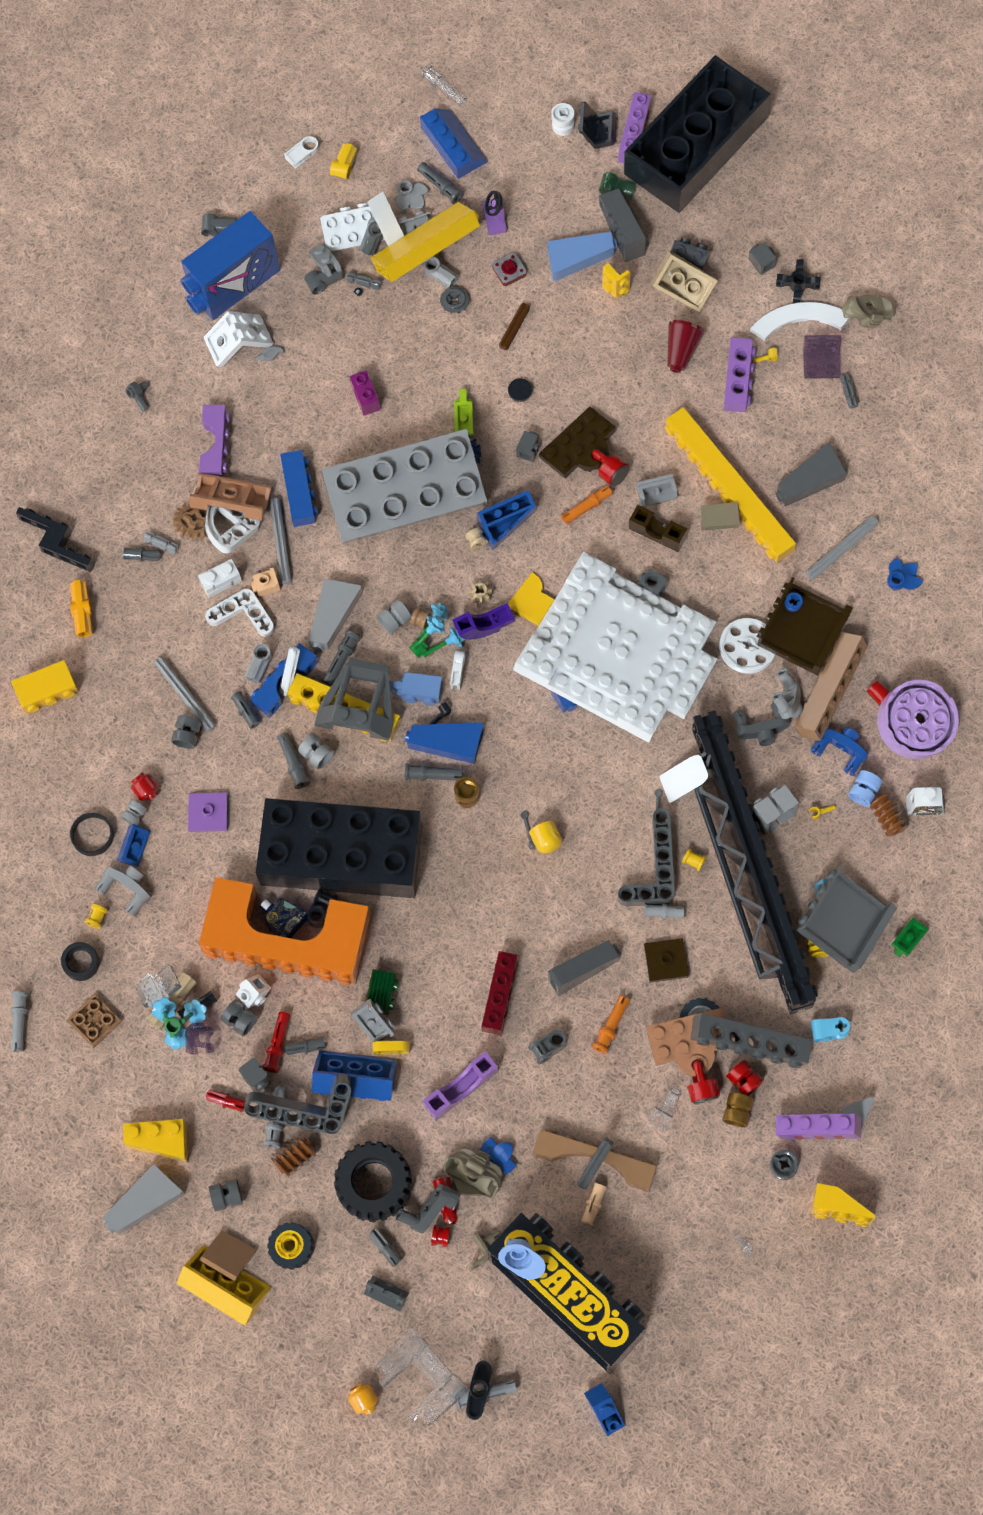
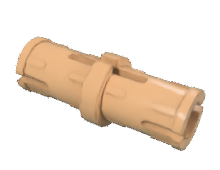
M594 1183L591 1196L585 1203L587 1207L581 1219L582 1223L593 1226L598 1209L600 1210L602 1207L601 1201L606 1190L605 1186Z

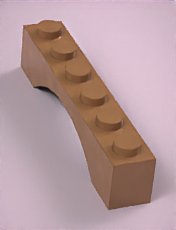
M546 1128L545 1131L540 1130L533 1156L551 1162L571 1156L593 1158L598 1147H595V1144L590 1141H584L583 1143L575 1141L576 1138L565 1134L564 1137L556 1135V1131ZM610 1149L603 1162L614 1168L630 1187L649 1192L656 1171V1166L653 1165V1162L647 1159L639 1161L633 1159L634 1156L631 1154L622 1153L620 1155L614 1153V1149Z

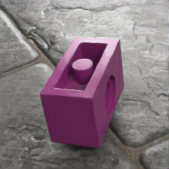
M367 370L349 376L351 387L363 416L379 411V400Z

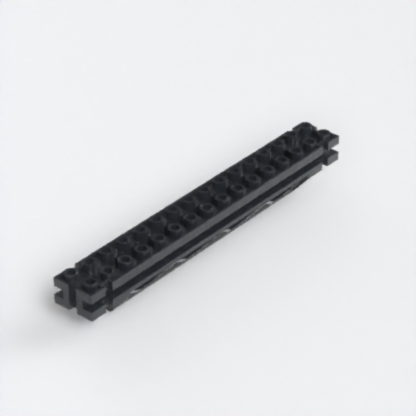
M715 710L708 712V715L701 717V714L693 716L692 732L699 747V756H701L707 773L710 769L719 798L703 791V784L695 788L694 791L759 980L778 978L790 1015L797 1013L801 1009H811L818 996L815 985L811 986L809 983L811 973L808 966H804L803 960L805 957L802 948L798 949L796 943L798 941L797 933L791 929L790 923H792L789 911L786 912L783 906L786 903L783 894H779L777 888L779 886L778 878L772 874V861L770 857H766L764 839L760 840L758 834L760 832L759 824L753 820L754 810L752 804H748L746 800L748 793L745 785H741L740 779L742 777L739 768H735L734 762L736 760L732 750L729 751L727 745L729 744L727 733L723 734L721 728L723 727L722 718L717 716ZM707 802L723 816L718 833ZM726 820L728 821L737 850L722 843L720 840ZM724 853L741 867L736 885L734 884ZM744 871L756 903L738 893ZM742 905L759 920L754 938ZM762 923L774 956L759 949L756 945ZM760 958L765 963H767L771 967V969L764 971Z

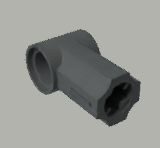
M211 213L204 214L202 216L201 234L206 237L208 235L214 237L234 223L237 218L217 217Z
M375 218L368 221L367 229L359 247V251L372 256L382 235L380 229L378 231L371 230V226L377 224Z
M333 268L331 269L332 276L327 277L322 271L314 270L306 274L304 280L312 294L317 295L319 291L323 292L327 286L343 279L341 271L337 272Z

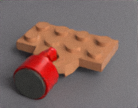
M724 1007L702 1012L726 1019ZM698 1014L646 1026L655 1066L675 1061L678 1069L683 1074L692 1076L693 1084L687 1086L691 1103L699 1104L718 1099L720 1092L717 1080H708L707 1072L715 1060L714 1052L719 1050L714 1045L702 1046L698 1045L697 1041L690 1040L693 1018ZM712 1028V1034L716 1037V1031Z

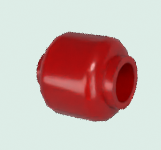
M142 772L131 781V790L140 801L146 799L151 801L158 795L156 791L159 789V784L151 774H144Z

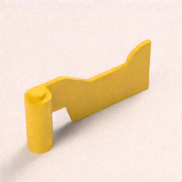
M533 572L508 602L511 611L539 627L554 599L542 593V582Z

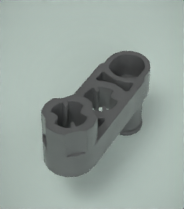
M440 1184L418 1214L414 1215L400 1208L395 1218L397 1221L409 1225L410 1229L422 1234L444 1206L451 1209L457 1205L460 1193Z

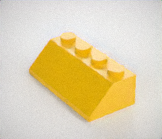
M203 1245L183 1266L177 1284L245 1326L255 1315L271 1287L245 1270L234 1281L203 1263L200 1259L207 1250V1247Z

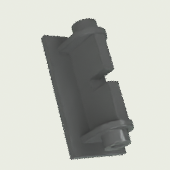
M372 1275L366 1284L364 1295L400 1312L409 1293Z

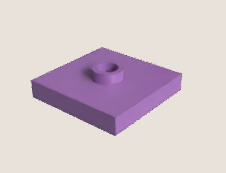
M227 792L189 794V832L227 831Z

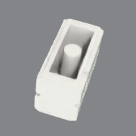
M232 559L198 575L208 598L232 587V584L236 585L242 582Z

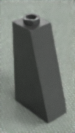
M830 443L824 445L778 484L776 497L779 502H783L785 507L845 481L846 471Z
M608 940L548 971V981L559 997L618 962L620 951L615 944L612 945Z

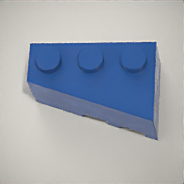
M529 490L477 512V520L485 537L488 539L492 551L535 513L536 505Z

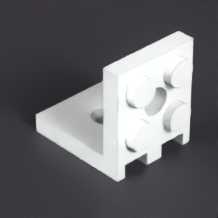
M228 311L204 336L217 367L224 366L242 346L268 348L274 344L260 314Z

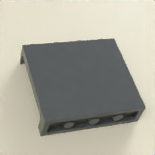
M841 865L829 871L826 876L828 880L817 890V898L812 899L809 903V910L807 914L804 913L799 919L798 923L800 925L796 931L850 972L854 973L862 968L897 907L892 903L887 906L883 905L841 873L843 869Z

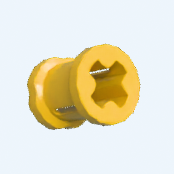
M689 848L682 860V864H688L700 872L707 856H701Z
M92 904L91 913L84 923L100 929V923L104 914H107L108 911L102 906Z

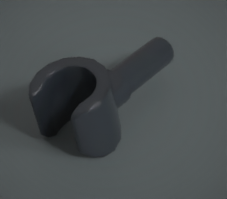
M446 702L438 707L441 713L429 724H436L440 719L451 713V709Z

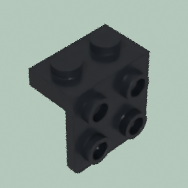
M586 101L581 102V108L579 109V133L585 137L594 149L614 145L616 114L613 111L596 114Z
M682 237L680 240H675L671 252L703 270L706 259L710 257L712 252L708 250V246L698 243L697 246L690 244L691 240Z

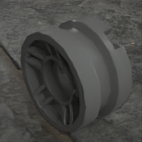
M788 1150L776 1152L770 1161V1171L779 1180L793 1178L799 1167L797 1156ZM781 1162H786L788 1167L781 1169Z

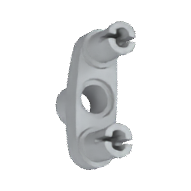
M782 668L777 672V676L783 684V692L774 693L772 700L776 704L782 719L794 718L801 715L803 711V705L800 702L801 689L797 681L793 680L787 668Z
M129 866L124 874L111 867H107L103 872V877L94 889L105 895L113 881L116 882L117 880L134 892L135 897L125 910L136 916L142 905L147 903L151 897L138 884L144 875Z

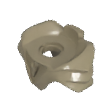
M862 295L849 298L844 303L842 312L844 318H857L859 325L862 327L876 328L885 319L891 320V317L896 314V309L892 301L887 298ZM873 305L874 311L869 310L867 307Z
M468 1148L459 1150L449 1156L443 1165L444 1171L453 1179L457 1192L463 1196L473 1195L494 1198L502 1187V1170L499 1166L490 1162L491 1156L483 1151H479L476 1154ZM469 1177H471V1178H473V1179L478 1178V1180H477V1181H473V1180H471Z

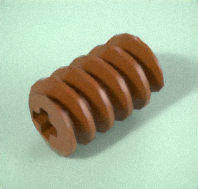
M890 792L877 797L870 805L871 810H875L874 815L879 817L878 822L883 823L881 828L887 830L885 832L887 837L895 836L908 828V826H902L906 821L905 819H898L902 813L894 812L898 806H891L895 800L887 799L891 794Z
M304 1134V1141L300 1138L297 1139L298 1146L291 1143V1151L285 1147V1155L277 1153L278 1160L273 1157L271 1158L279 1171L288 1177L290 1176L289 1169L294 1172L297 1171L295 1164L302 1167V1159L309 1162V1154L314 1157L317 1156L315 1149Z

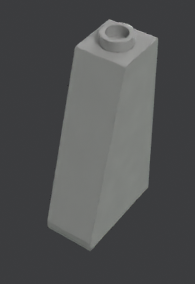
M324 578L309 636L310 647L317 651L329 650L362 595L361 585Z
M153 1164L103 1217L106 1221L104 1226L112 1234L116 1231L120 1235L183 1197L184 1192Z

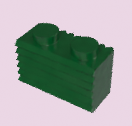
M372 970L366 1001L371 999L374 1004L378 1003L383 1010L382 1014L389 1015V1011L394 1009L395 999L392 998L393 992L398 991L399 980H397L396 974Z

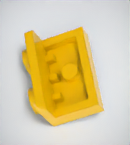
M609 263L603 266L602 287L605 292H610L615 299L625 296L630 290L631 272L626 270L619 275Z

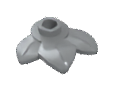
M407 180L400 182L397 186L398 196L396 198L398 208L401 211H405L409 206L417 210L423 209L424 199L422 195L428 192L427 187L421 183L412 184Z

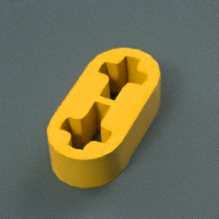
M376 1041L372 1043V1053L376 1055L409 1054L410 1042Z

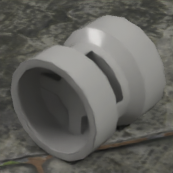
M130 800L127 805L128 809L122 813L121 818L131 825L138 826L140 817L146 813L147 809L138 802Z

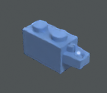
M404 672L403 679L389 681L390 692L397 693V696L402 697V700H405L407 703H416L418 701L429 706L440 703L443 683L441 676Z

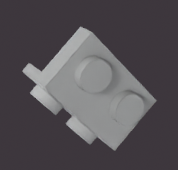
M371 999L351 1011L352 1017L372 1042L379 1041L387 1034L391 1037L395 1035L393 1030L395 1027L394 1023L389 1017H384L381 1006L378 1003L374 1004Z

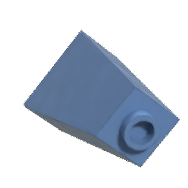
M611 232L547 241L553 281H557L614 256V249H617L616 238H612Z

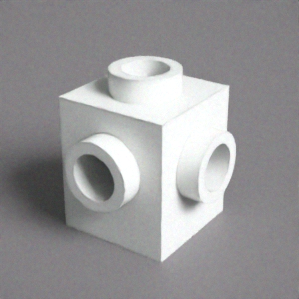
M257 974L242 981L236 995L249 1009L264 1003L266 1000L265 996L271 987Z

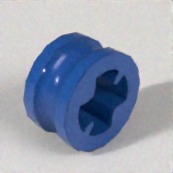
M790 593L784 603L786 609L791 612L798 611L801 608L803 599L798 593ZM791 599H794V602L797 601V604H790Z

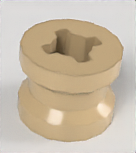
M480 527L470 530L465 535L467 541H470L472 550L484 547L488 543V539L483 536V530Z

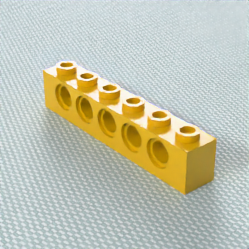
M297 673L287 691V695L291 703L300 706V704L305 705L308 710L317 713L321 702L331 687ZM308 692L314 693L310 698L305 697V694ZM337 693L334 696L330 705H334ZM346 693L342 706L369 711L371 705ZM378 707L376 713L384 717V709ZM392 713L393 727L389 740L391 742L401 723L400 716ZM359 730L364 734H369V732Z

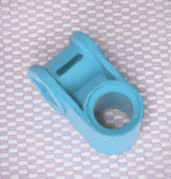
M844 1017L811 1021L813 1042L818 1043L821 1040L826 1042L847 1037L850 1030L849 1021ZM839 1024L844 1028L843 1032H840V1029H838Z

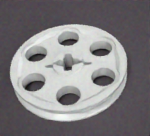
M742 618L730 623L724 629L719 642V650L724 662L733 670L746 674L764 670L770 665L775 654L757 645L759 638L756 636L758 633H751L749 627L754 625L760 630L761 627L765 628L766 624L753 618ZM733 628H737L740 630L741 634L739 636H733L730 630ZM747 642L751 643L749 649L745 648ZM727 644H731L734 646L735 650L733 652H727L724 649V646ZM761 655L765 657L766 661L760 664L756 662L755 657ZM744 658L747 661V665H738L737 659Z

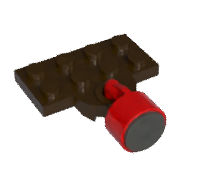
M588 407L539 453V457L564 478H567L577 467L587 472L597 469L599 477L613 487L619 485L629 472V464L617 455L610 456L608 445L605 442L617 431L616 426L591 407Z

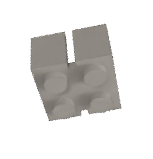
M786 785L781 788L779 786L774 788L770 792L771 796L761 797L754 802V814L752 817L754 822H758L760 830L764 835L779 826L775 821L777 818L783 824L797 814L799 802Z

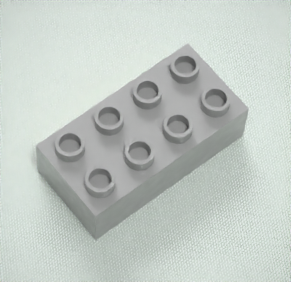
M467 429L321 470L342 545L481 506L487 502Z

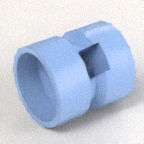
M862 770L859 772L855 780L856 784H853L848 796L860 805L869 807L875 798L874 793H877L882 785V780L875 774Z

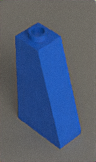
M484 723L412 725L411 731L406 733L405 742H407L408 749L475 764L484 732Z

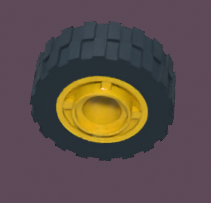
M291 1222L279 1225L271 1232L267 1248L269 1249L268 1253L271 1259L277 1265L293 1270L294 1268H301L302 1265L308 1263L307 1261L311 1259L312 1252H314V1241L308 1230L300 1224ZM295 1241V1248L287 1251V1243Z

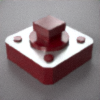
M511 253L492 264V269L503 286H508L526 277L527 271L516 253Z

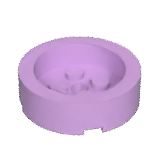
M911 680L901 684L885 696L878 710L877 724L883 741L894 753L904 758L919 760L939 753L952 742L957 733L959 717L954 700L948 696L941 686L927 680ZM918 713L922 714L925 718L922 724L915 718Z

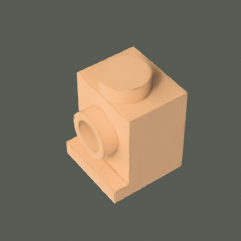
M274 568L252 576L254 581L250 583L253 592H258L259 597L280 591Z

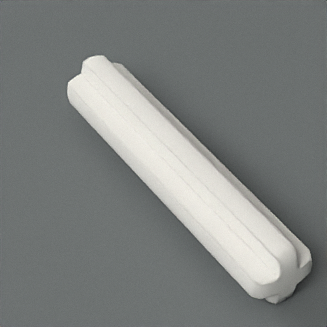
M296 646L290 647L288 650L279 691L283 696H287V691L294 680L300 649Z

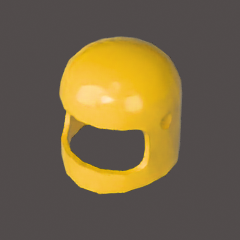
M554 820L540 823L529 831L536 849L542 854L553 853L562 845V837L557 830Z

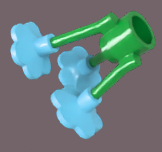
M162 997L160 1001L156 1000L153 1002L154 1009L152 1010V1015L165 1022L164 1027L167 1035L165 1043L171 1045L174 1050L188 1044L189 1032L182 1027L185 1021L189 1019L191 1023L196 1024L206 1019L205 1012L207 1008L197 999L184 1005L185 1011L182 1019L175 1017L174 1010L176 1004L173 1001H169L167 997Z

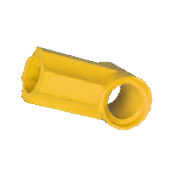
M349 143L342 145L337 159H334L331 164L330 175L348 180L349 177L347 176L351 174L352 163L357 154L356 147Z

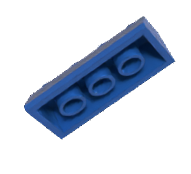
M435 108L420 116L421 129L458 179L488 162L451 110Z
M319 1051L312 1072V1093L329 1094L334 1077L338 1074H346L351 1080L350 1097L391 1101L394 1091L397 1059ZM341 1084V1085H338V1087H339V1088H345L346 1085Z

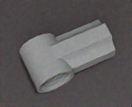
M433 256L424 262V274L428 278L435 279L447 288L452 287L456 283L458 275L442 265L436 257ZM429 266H435L436 268H435V269H429L428 267H429Z
M259 644L254 648L253 658L244 676L254 683L260 684L268 664L273 659L272 652L266 644ZM261 652H267V655L264 658H260L259 654Z

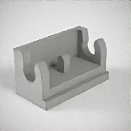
M673 474L637 482L636 491L642 507L678 499Z

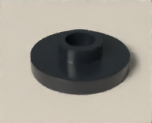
M515 379L508 386V394L512 400L523 402L531 397L532 386L525 379Z

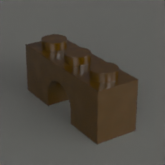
M640 505L636 506L629 519L630 530L676 552H679L687 538L688 528L673 521H670L669 524H664L655 518L654 512Z

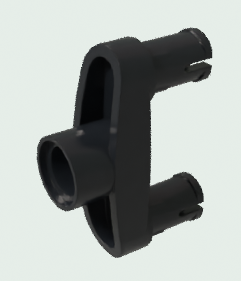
M486 1361L478 1362L473 1372L466 1407V1415L471 1420H478L482 1416L491 1378V1365ZM477 1384L483 1385L485 1388L484 1394L476 1395L473 1392V1387Z

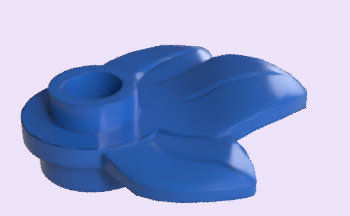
M896 558L889 564L890 574L887 578V584L891 589L900 590L904 588L914 590L923 583L920 578L915 577L917 563L902 565L901 561ZM898 579L900 583L896 584L893 580Z
M492 1137L483 1143L481 1151L491 1156L490 1161L500 1167L502 1174H508L515 1169L516 1164L510 1160L513 1153L512 1143L503 1142L496 1145Z

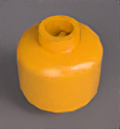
M361 1382L349 1390L348 1401L357 1414L365 1413L369 1415L376 1410L375 1405L379 1398L370 1384H363Z

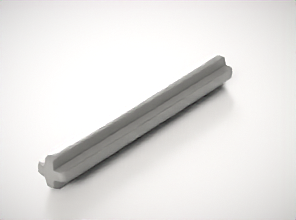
M272 498L270 506L281 583L289 584L291 583L281 504L279 498Z
M870 516L813 565L806 572L807 577L814 580L878 525L877 518Z
M159 657L154 661L156 667L197 719L202 722L204 728L207 731L214 729L215 723L164 658Z

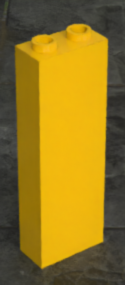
M457 202L370 257L376 271L393 282L480 226L479 216L474 209L472 210L467 205Z

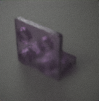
M804 335L803 370L805 379L840 378L841 335Z

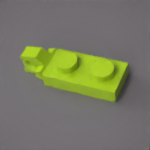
M459 389V399H455L454 402L455 432L467 429L469 438H474L472 400L467 399L466 389Z

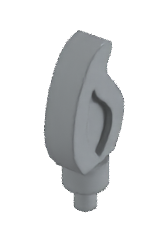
M276 346L268 347L261 354H258V357H255V361H273L278 354L284 353L283 349Z

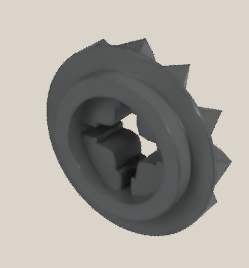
M450 287L441 294L440 303L444 311H448L450 314L456 312L459 314L460 311L465 310L467 305H469V297L464 289ZM451 298H453V299L458 298V303L456 304V303L454 302V303L452 304Z

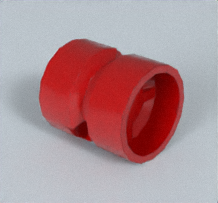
M744 1059L726 1077L733 1085H738V1091L741 1094L749 1096L764 1080L757 1072H752L753 1067Z

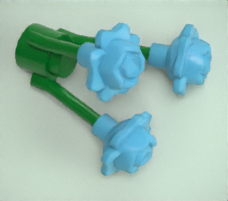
M441 603L431 605L434 614L426 617L428 625L409 647L418 658L422 655L426 658L430 653L447 644L454 643L461 648L462 642L465 640L459 636L456 629L450 627V637L427 650L429 646L424 640L434 632L444 633L445 622L442 619H449L447 614L449 609Z

